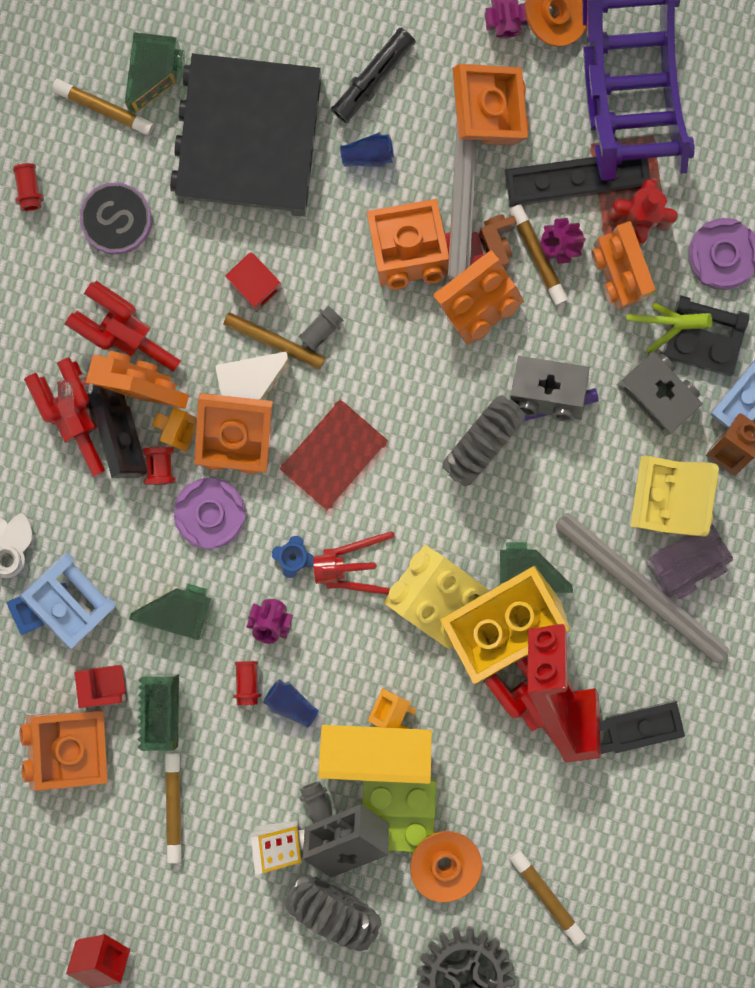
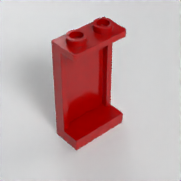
M557 624L528 629V694L565 763L601 758L599 694L596 688L574 691L567 677V629L565 625Z

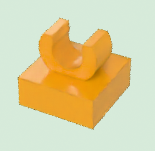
M173 407L169 417L157 412L152 426L163 431L160 441L187 452L196 431L197 418Z
M382 688L367 721L382 728L409 729L401 724L406 712L415 715L416 709L410 706V701Z

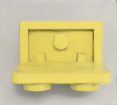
M641 456L630 527L669 534L707 536L713 521L712 512L715 492L718 486V465L706 462H677L653 456Z
M424 544L421 550L412 557L409 567L399 581L393 584L389 595L383 603L440 644L451 649L454 646L440 619L489 592V589L447 558Z

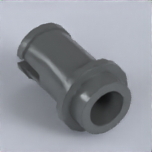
M327 306L324 310L320 309L319 312L321 314L298 336L314 352L335 329H341L339 325L344 321L330 306Z
M320 781L310 783L300 789L302 795L299 799L301 802H305L313 824L333 816L325 796L327 789L322 787Z

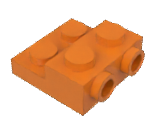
M458 64L452 68L458 138L460 140H482L483 144L515 145L528 139L529 120L525 109L526 86L523 81L522 67Z
M437 199L367 211L380 286L388 285L390 289L399 290L405 288L409 281L423 279L425 283L432 284L443 280L444 275H448L449 253Z
M631 221L617 225L612 233L597 238L594 243L595 249L591 250V254L597 270L603 269L607 283H604L603 287L608 302L610 304L615 303L617 311L644 302L656 289Z
M492 250L433 294L451 326L467 345L474 340L484 338L492 326L503 318L511 317L518 307L524 303L517 286L508 277L501 261Z
M109 351L108 357L93 354L85 383L141 401L186 409L189 394L176 391L177 384L170 382V376L158 373L157 365L139 360L134 365L129 363L130 356L114 351Z
M200 393L197 409L194 465H203L211 470L229 468L238 469L247 474L266 473L270 459L273 401Z
M103 710L26 715V724H20L19 735L21 745L28 748V760L22 761L21 772L23 782H29L30 789L40 791L108 783Z

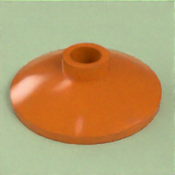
M526 0L525 14L530 29L539 40L548 45L557 47L569 45L579 39L587 25H582V0ZM549 6L554 10V17L550 14Z
M441 831L426 837L418 844L410 861V875L415 887L423 896L436 902H452L463 898L476 886L482 872V859L476 845L467 836L454 831ZM441 858H449V863L446 866L440 867L437 865Z

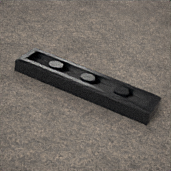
M595 157L511 168L504 171L509 207L519 204L526 205L639 189L645 180L651 179L648 158L623 160L622 164L616 165V179L601 180Z

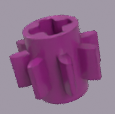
M491 0L492 7L486 8V13H484L487 31L495 29L496 37L502 39L522 34V26L528 25L525 3L518 4V0Z
M568 218L555 219L554 225L543 227L545 232L541 237L540 244L546 253L547 259L556 258L558 264L571 263V257L582 256L581 250L586 238L581 229H579V223L569 224Z
M265 599L262 601L261 606L252 604L246 627L253 629L252 635L256 640L265 644H273L278 641L279 636L284 639L288 637L293 614L287 613V607L283 602L276 599Z

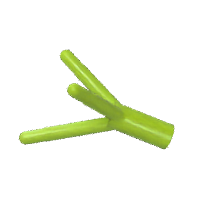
M654 303L652 308L665 316L628 314L626 316L627 321L674 325V327L647 348L648 354L653 351L655 352L682 329L711 328L712 316L710 313L680 315L658 303Z

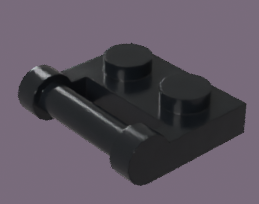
M679 295L674 312L680 315L710 313L712 322L732 327L731 334L728 337L702 329H682L665 343L663 354L672 361L732 376L750 314L738 311L737 314L691 302L690 297Z

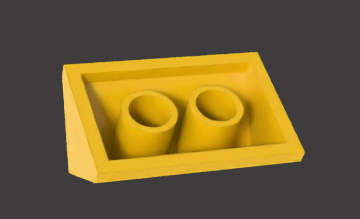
M536 566L527 569L440 619L475 685L528 655V629L564 624L567 633L571 631L561 600Z
M321 725L318 778L430 784L432 730Z

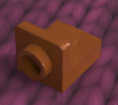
M501 214L484 222L485 226L481 227L479 237L485 254L492 250L506 271L510 263L508 259L513 256L506 237L500 239L499 235L514 230L517 222L515 216L505 218Z
M739 413L732 421L728 430L710 447L705 456L733 476L737 475L755 457V423L742 413Z

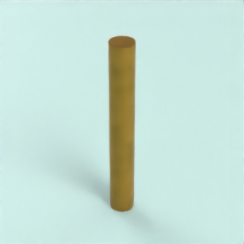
M228 312L223 325L280 352H287V355L318 370H321L326 357L231 312Z

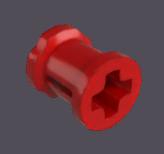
M174 447L143 448L142 452L146 456V467L148 470L147 477L143 479L144 485L175 484L176 478L172 476L171 454L174 453Z

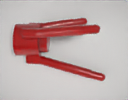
M391 531L338 548L323 549V555H316L313 558L315 583L326 584V589L342 588L388 595L390 589L387 587L339 580L345 579V572L374 570L377 567L375 562L344 564V558L337 556L392 539L395 533Z

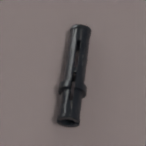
M401 27L398 28L358 77L354 76L349 81L350 87L336 104L330 108L333 114L342 122L348 124L364 102L372 100L375 96V89L394 69L412 45L414 46L416 41L409 32Z

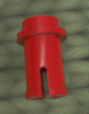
M22 163L13 167L18 192L15 202L17 205H20L21 211L38 210L42 207L41 202L44 201V196L39 194L35 170L36 165L33 163Z
M258 661L235 662L236 694H233V698H236V704L258 705V697H262V694L258 693Z

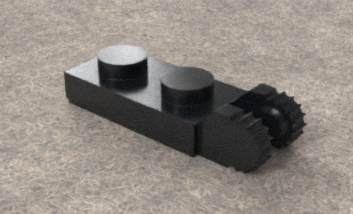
M92 384L88 385V389H86L89 397L88 405L89 408L94 410L111 478H140L147 474L148 470L130 406H127L125 395Z
M675 700L606 716L605 720H600V731L608 729L611 741L600 743L601 754L612 751L616 754L685 737L678 704Z

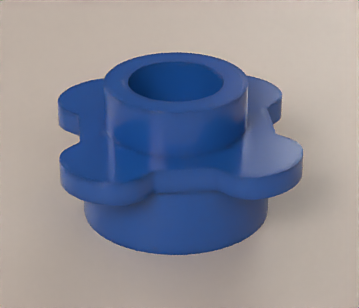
M292 536L287 544L282 547L276 546L272 550V558L280 563L283 568L282 574L287 578H293L300 569L304 567L309 568L313 565L314 556L306 551L303 546L304 540L300 536ZM290 554H296V559L291 560L289 558Z

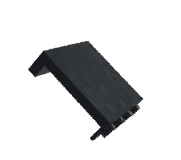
M192 53L191 64H185L183 70V86L188 87L186 100L181 99L179 105V121L184 122L182 135H176L174 154L176 157H179L178 170H172L170 191L175 192L178 202L184 203L185 199L287 210L291 211L292 216L306 217L322 79L321 68Z

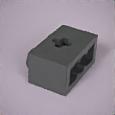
M653 351L617 385L656 427L667 436L672 434L703 403L698 399L700 392L688 380L682 382L673 372L676 369L674 364L664 354L661 353L658 356ZM665 384L669 390H667L666 396L659 399L656 396L659 390L658 387Z
M518 356L510 400L519 405L518 408L526 416H536L539 413L552 415L554 419L563 422H570L574 419L582 420L590 367ZM547 388L553 389L552 394H545Z
M360 804L311 824L304 829L303 860L332 878L388 856L389 823Z

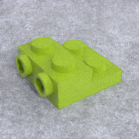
M431 778L430 784L363 781L362 805L389 823L388 851L414 852L422 840L434 834L436 778Z

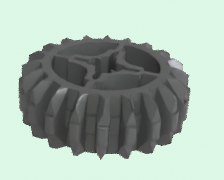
M504 395L497 396L444 459L442 468L449 473L448 476L454 481L460 482L463 486L471 485L525 420V413L518 408L519 405L513 400H508Z
M310 875L298 876L295 883H292L284 904L290 915L303 923L306 928L350 950H368L371 943H374L378 936V931L382 924L379 915L376 914L375 910L369 908L368 904L363 903L359 898L354 897L339 887Z
M472 926L467 927L466 936H461L459 928L453 927L454 938L450 940L444 932L439 933L442 945L439 946L435 942L429 941L428 948L433 955L421 953L420 961L427 966L417 967L416 970L417 976L426 978L417 983V988H438L435 982L437 970L444 973L445 978L453 982L452 988H503L515 985L514 978L506 975L514 971L513 963L504 962L509 957L508 950L501 949L496 951L500 946V940L497 937L486 944L488 939V932L486 930H482L478 937L474 938ZM471 950L460 961L449 959L444 961L449 954L455 951ZM482 954L495 967L494 983L488 981L486 976L478 972L479 959ZM471 967L473 980L469 982L467 979V983H462L460 986L458 973L462 971L464 974V970H470Z

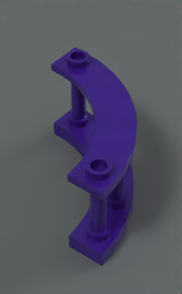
M582 0V25H587V43L590 42V46L583 47L586 96L590 129L597 131L599 145H594V153L601 180L616 179V165L622 164L623 160L675 156L680 174L688 172V161L694 158L695 146L693 137H688L677 81L675 7L680 6V0ZM660 5V31L607 35V32H603V13H607L608 9ZM661 46L662 73L610 77L609 73H605L604 54H608V50ZM664 87L666 111L615 115L614 112H609L607 95H611V91ZM669 126L671 142L621 146L620 142H615L614 134L616 130Z

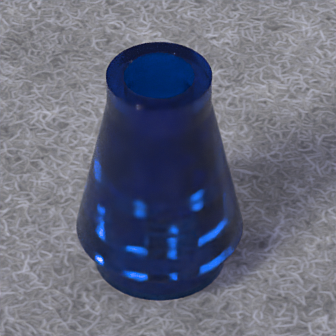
M377 132L350 144L340 146L344 167H386V164L394 163V150L390 134L382 135L381 132Z
M278 679L269 689L263 700V703L269 707V712L300 723L306 728L313 723L319 712L290 681L285 683Z

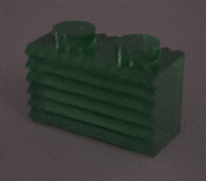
M146 674L138 680L141 683L138 687L141 690L138 694L141 698L138 702L141 705L138 709L141 713L138 716L141 720L138 724L141 728L138 731L141 735L137 739L141 743L138 748L141 751H174L178 748L179 674Z

